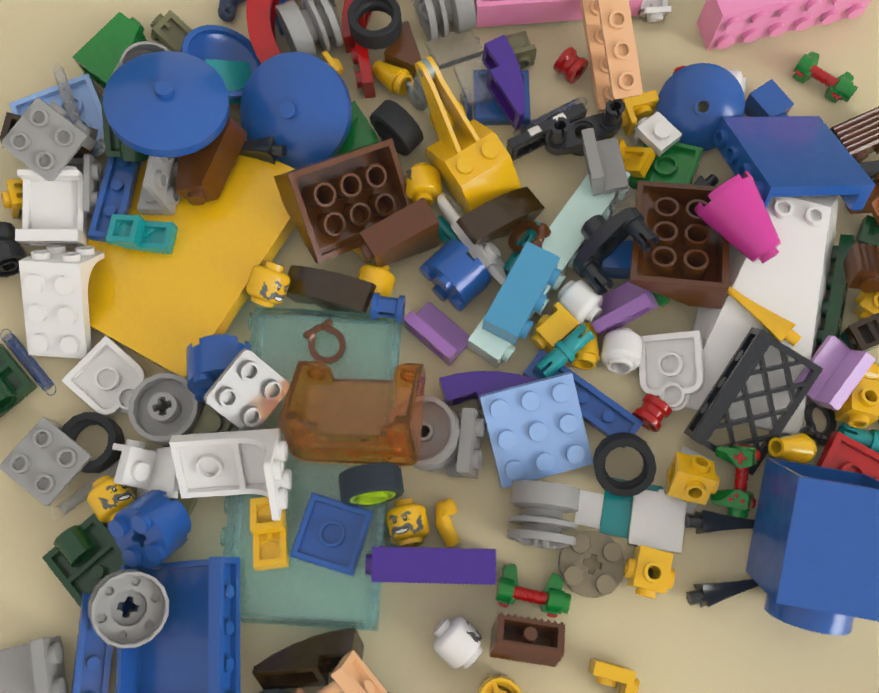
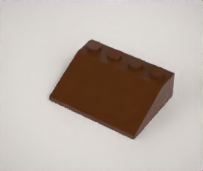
M392 138L373 142L274 176L283 205L315 263H321L358 248L362 244L359 232L412 204L411 199L406 195V181Z
M652 181L637 182L635 208L643 215L645 224L659 237V241L656 245L652 241H648L653 248L644 252L633 239L629 283L688 306L722 308L729 289V242L700 219L694 211L700 202L703 206H706L711 201L707 195L718 188V186Z

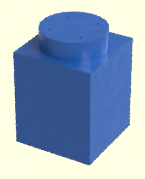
M766 457L746 572L767 593L764 609L768 614L792 626L828 635L850 634L854 617L879 622V480L862 473Z

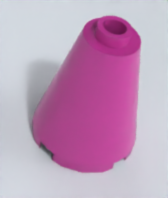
M748 171L744 173L743 178L738 174L707 195L711 201L706 206H703L700 202L695 207L694 211L700 219L753 263L760 260L764 264L779 253L777 247L781 244V241L755 181Z

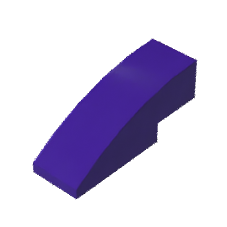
M502 35L485 43L482 62L489 71L486 87L516 131L520 129L525 114L524 82L515 53L505 35Z
M474 371L440 377L439 385L445 404L449 407L476 399L479 410H482L478 395L538 379L500 371Z

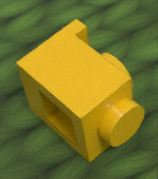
M557 302L554 304L551 314H545L535 324L537 329L535 334L530 337V340L537 349L545 350L549 354L555 348L554 344L558 340L562 342L578 327L579 322Z

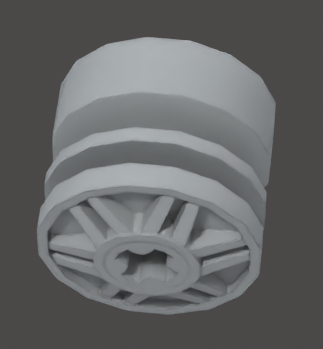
M289 0L275 6L279 23L292 52H303L317 56L315 47L317 42L324 51L327 50L329 52L331 50L329 39L335 48L343 46L340 23L332 4L328 0H314V3L312 0H302L303 10H300L294 0Z
M414 0L419 23L429 41L437 40L438 31L442 37H447L449 33L448 22L451 23L456 33L476 27L474 0Z
M513 481L510 504L524 509V514L511 515L508 522L522 525L523 527L522 529H508L507 539L517 541L524 546L542 549L575 547L576 537L562 534V530H577V524L563 519V514L578 512L580 489L570 485L545 481Z
M135 569L118 570L106 575L95 585L88 599V617L93 629L107 644L118 648H136L151 641L162 630L169 614V599L164 586L155 577ZM130 597V601L135 604L134 609H128L126 615H122V610L117 605L119 602H125L126 598Z

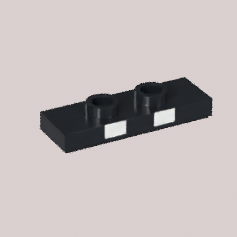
M580 103L562 113L556 112L549 116L546 121L538 125H530L520 134L508 139L506 150L510 154L512 161L544 146L546 134L550 131L553 119L556 118V121H558V117H564L569 123L583 119L587 114L586 107L583 103Z

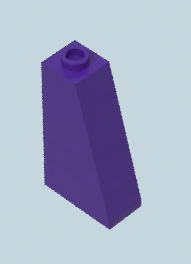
M372 546V554H366L365 574L371 575V582L496 585V549Z

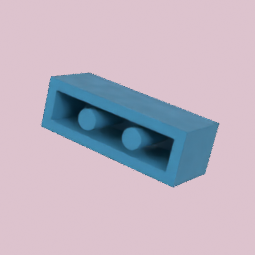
M527 241L485 315L482 329L513 345H516L520 337L525 339L533 325V322L529 320L534 311L538 313L541 311L548 297L543 293L548 285L554 287L562 270L557 267L561 257Z

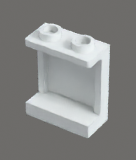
M66 165L54 181H48L28 166L27 169H17V176L23 180L22 229H15V241L25 246H46L50 244L87 246V214L83 212V173L77 170V167Z

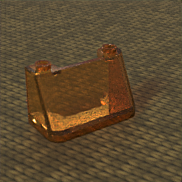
M298 361L278 419V424L292 455L299 460L316 463L363 465L384 462L403 467L416 464L421 442L426 378L424 364H401L395 368L393 380L336 379L331 369L321 361Z

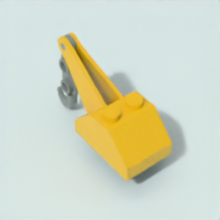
M427 56L415 63L416 74L413 78L415 89H413L411 82L407 81L406 90L411 102L418 110L424 111L429 107L439 141L426 148L425 155L430 163L440 171L442 181L463 212L467 214L498 196L520 189L521 185L511 156L495 132L475 119L469 122L431 56ZM442 101L457 128L455 131H453Z

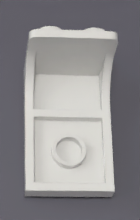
M64 244L46 245L45 250L32 251L30 256L18 260L28 355L83 359L92 350L88 283L94 265L105 258L104 251H95L93 246H78L75 249H66Z
M279 428L172 435L169 444L181 499L258 494L269 498L272 520L279 521L281 519L282 510L288 508L287 489L292 488V474L290 469H285L284 461L288 459V447L286 441H281Z

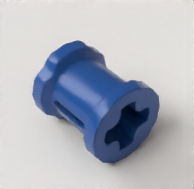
M374 292L371 300L370 318L374 320L378 317L396 319L397 323H402L406 297L404 295H400L398 298L386 297Z

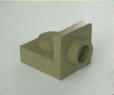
M171 10L165 16L159 14L150 25L152 27L151 38L155 41L159 39L171 51L181 52L185 37L192 31Z
M526 31L506 35L505 37L515 53L520 70L534 65L536 47L534 44L530 45Z

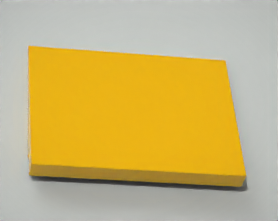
M239 155L218 200L206 202L204 205H192L181 196L180 202L176 206L175 215H142L137 210L148 162L146 160L139 171L128 215H141L145 221L174 222L178 230L172 254L145 252L89 239L87 246H93L95 251H104L105 255L104 259L94 265L89 277L88 304L90 327L169 373L171 372L187 380V346L191 343L192 347L200 344L199 338L205 336L225 334L250 296L246 292V286L252 268L256 265L265 266L266 261L272 262L295 227L283 205L274 176L294 170V168L275 160L274 165L259 159Z

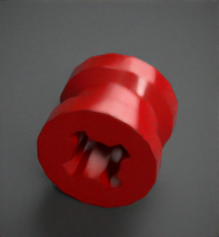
M569 47L558 57L553 69L558 74L563 73L566 81L573 84L586 71L589 61L584 57L580 58L577 55V51L573 47Z
M647 393L642 399L643 404L641 407L636 408L632 414L643 421L642 426L652 432H658L662 427L661 421L663 418L670 416L672 409L659 397Z

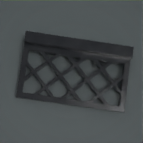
M752 327L683 433L715 452V449L719 446L714 445L708 440L715 429L726 427L730 443L723 445L733 447V444H753L760 451V460L757 461L756 465L749 467V474L753 476L769 452L768 444L770 440L779 437L823 368L779 342L763 329ZM771 345L780 351L782 363L766 367L764 354ZM787 355L793 358L794 361L788 362ZM802 364L810 369L803 382L793 383L790 371L791 366ZM783 368L787 385L770 388L767 372ZM761 374L764 390L748 394L747 380L752 375ZM788 390L789 404L786 408L775 410L772 394ZM766 395L769 412L753 415L750 399ZM744 400L747 417L731 420L728 409L732 403ZM770 417L773 428L769 434L757 436L754 421ZM748 422L752 438L735 442L732 426Z

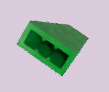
M119 12L73 56V59L84 74L89 73L93 81L105 89L113 70L126 48L136 42L147 41L143 34L144 28L135 18L131 17L129 19Z

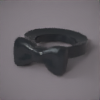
M810 402L804 410L806 427L801 428L799 433L808 435L816 441L818 446H825L831 433L835 432L837 427L834 411ZM815 408L820 409L827 420L826 429L821 433L817 431L812 413Z

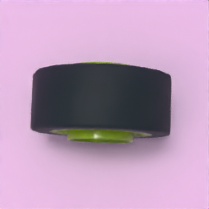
M378 462L354 466L341 472L338 477L341 502L345 505L368 506L395 500L404 493L401 468L393 463Z

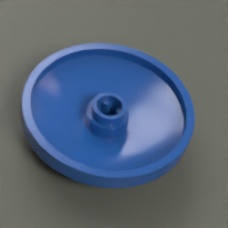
M157 51L143 54L127 61L110 77L103 94L105 116L116 137L131 149L154 157H179L203 149L220 135L229 117L228 91L222 77L205 61L182 52Z
M285 52L263 62L248 79L241 97L240 120L242 128L247 132V141L274 136L276 144L286 145L287 155L285 157L276 156V160L297 169L337 154L349 134L352 121V103L344 80L331 65L308 53Z

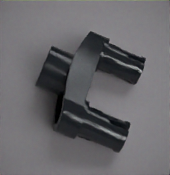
M621 99L609 100L603 113L571 123L564 117H558V121H556V118L553 119L550 131L546 134L545 149L552 155L572 153L575 156H584L582 140L577 138V136H582L581 130L593 128L596 141L614 137L622 125L621 116L625 110L624 102Z
M634 207L620 211L608 221L602 215H595L582 226L581 233L587 241L576 255L572 266L581 278H585L594 288L595 292L601 296L608 292L605 285L611 289L614 282L599 267L600 263L629 235L644 252L653 248L648 241H652L656 245L659 237L645 224L643 215Z

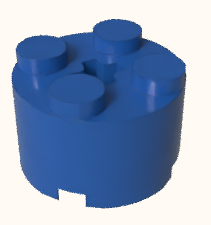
M451 239L419 267V270L427 280L432 281L435 285L432 288L434 294L443 302L448 299L451 305L461 312L487 288L491 282V277L478 257L473 260L466 254L470 250L467 246L456 239Z
M218 334L199 338L200 344L192 347V343L187 346V387L190 392L195 394V400L205 402L204 395L238 353L242 349H249L251 351V345L247 341H245L244 345L238 342L236 336Z
M162 490L146 492L120 510L113 520L108 523V530L122 552V559L130 567H136L137 565L146 568L156 567L188 540L187 534L191 531V521L186 509L176 498L171 501L163 496L166 492Z

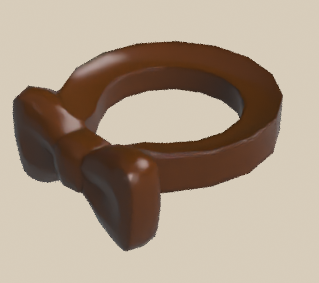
M525 221L512 231L508 239V245L515 253L520 254L524 246H517V239L523 232L532 229L537 235L530 243L542 248L544 239L551 234L549 227L544 223L538 225L534 221Z
M327 319L303 333V338L308 339L310 354L316 361L324 364L337 362L343 356L346 349L344 335L338 329L331 326L333 325L331 319ZM325 330L337 337L340 346L334 356L323 357L317 353L315 341L318 332Z

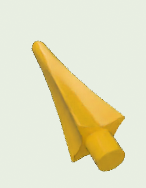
M729 286L727 294L742 305L773 338L780 342L784 339L792 346L801 339L802 336L792 330L796 324L760 306Z

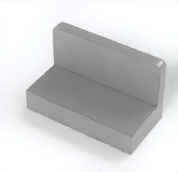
M593 128L581 130L582 147L593 196L628 189V180L618 138L614 137L596 141Z

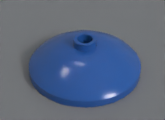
M204 25L197 27L187 34L181 47L182 53L195 56L203 61L205 59L249 62L251 75L260 65L251 41L242 34L223 26ZM244 87L236 91H228L229 99H241Z
M711 63L692 64L674 73L663 85L658 95L659 101L656 104V112L658 111L682 133L678 141L679 143L704 148V151L717 148L714 144V134L719 129L722 117H743L745 112V97L739 81L725 68ZM700 101H704L708 105V109L704 113L699 112L697 109Z

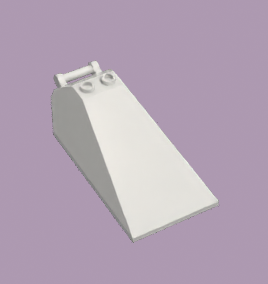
M838 195L771 197L766 209L781 244L777 247L779 253L764 264L760 260L753 263L729 243V286L760 306L796 324L792 330L802 336L801 339L794 346L784 339L781 343L809 360L816 353L817 332L822 318V303L825 300L827 275L830 272L832 247L835 243ZM729 294L726 295L721 309L697 307L692 331L700 330L702 332L705 384L698 393L690 395V401L685 409L698 411L752 327L763 329L769 333ZM771 345L764 354L766 367L782 363L780 351ZM787 355L788 362L794 361L793 358ZM800 364L790 367L793 383L805 368L804 365ZM783 368L767 372L770 388L787 385ZM761 374L749 377L746 382L748 394L764 390ZM788 390L772 394L775 410L787 407L790 402ZM766 395L750 399L753 415L769 412ZM807 396L804 397L781 432L782 435L798 434L799 430L803 427ZM744 400L732 403L728 409L731 420L747 417ZM770 417L754 421L756 428L771 431L773 428Z

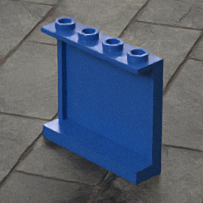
M819 116L722 117L719 129L714 134V144L735 176L740 174L743 178L744 173L748 171L753 177L766 208L771 197L840 195L851 210H862L876 185Z
M219 556L202 560L161 563L152 568L139 565L136 567L120 565V570L135 569L155 577L164 586L167 593L169 614L162 630L151 641L136 648H117L116 693H240V557ZM127 597L125 602H119L122 615H126L128 609H134L135 604L130 601V597Z

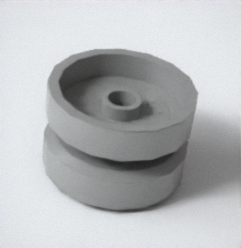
M158 373L146 378L135 388L129 400L128 415L132 427L142 437L163 447H169L172 435L192 434L206 402L195 400V394L189 391L185 378L173 373Z
M427 395L411 397L400 404L391 416L388 426L389 444L398 457L419 470L428 472L445 470L457 462L461 418L437 397Z

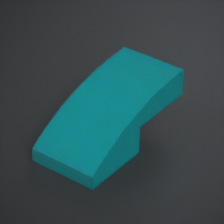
M112 214L105 241L108 244L133 250L172 254L178 227L174 222L145 221L141 215Z

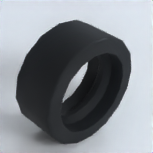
M353 0L347 12L351 36L357 44L372 50L384 49L394 44L400 37L402 18L400 6L396 0ZM371 11L385 12L392 19L388 26L374 31L364 29L358 22L364 14Z
M385 100L369 117L374 130L382 140L392 138L396 152L400 155L408 156L424 139L423 132L414 118L403 107L392 100Z
M83 412L73 416L64 424L61 430L75 442L79 433L90 425H99L107 431L108 445L104 453L97 459L89 461L81 470L84 473H100L108 467L110 468L112 464L114 465L119 460L122 451L113 450V443L124 445L125 438L122 429L114 420L97 412Z
M627 432L611 434L604 438L595 449L593 465L596 479L602 488L612 495L621 497L636 496L645 491L653 482L657 469L654 454L646 441L636 434ZM627 446L640 453L644 465L638 477L631 481L621 482L609 476L605 468V461L612 450L617 447Z

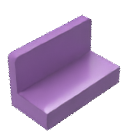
M628 281L604 294L603 303L600 307L603 309V312L597 320L591 322L596 333L606 335L608 332L622 327L658 308L659 305L652 291L633 285Z
M427 302L417 314L411 310L403 319L405 328L448 366L467 348L470 336L431 302Z

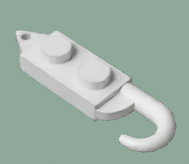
M440 194L437 197V204L450 222V227L460 241L470 249L468 252L475 260L478 257L489 274L503 285L507 278L503 269L506 265L500 258L501 253L498 248L488 241L474 245L456 223L462 217V215L457 213L461 211V207L450 195Z

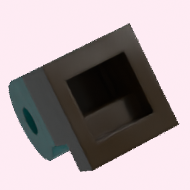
M879 313L848 325L842 332L840 337L845 341L849 349L868 352L879 346Z

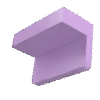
M827 336L810 360L823 368L806 396L820 407L838 411L876 359L868 352L849 349L836 336ZM805 367L794 383L803 382L810 369Z

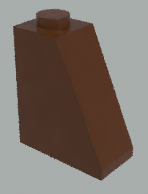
M228 117L223 131L208 146L197 152L178 157L175 192L192 205H204L206 202L219 199L247 138V132L232 117Z
M424 198L359 232L362 243L358 246L364 259L367 262L372 260L376 267H383L439 246V220Z

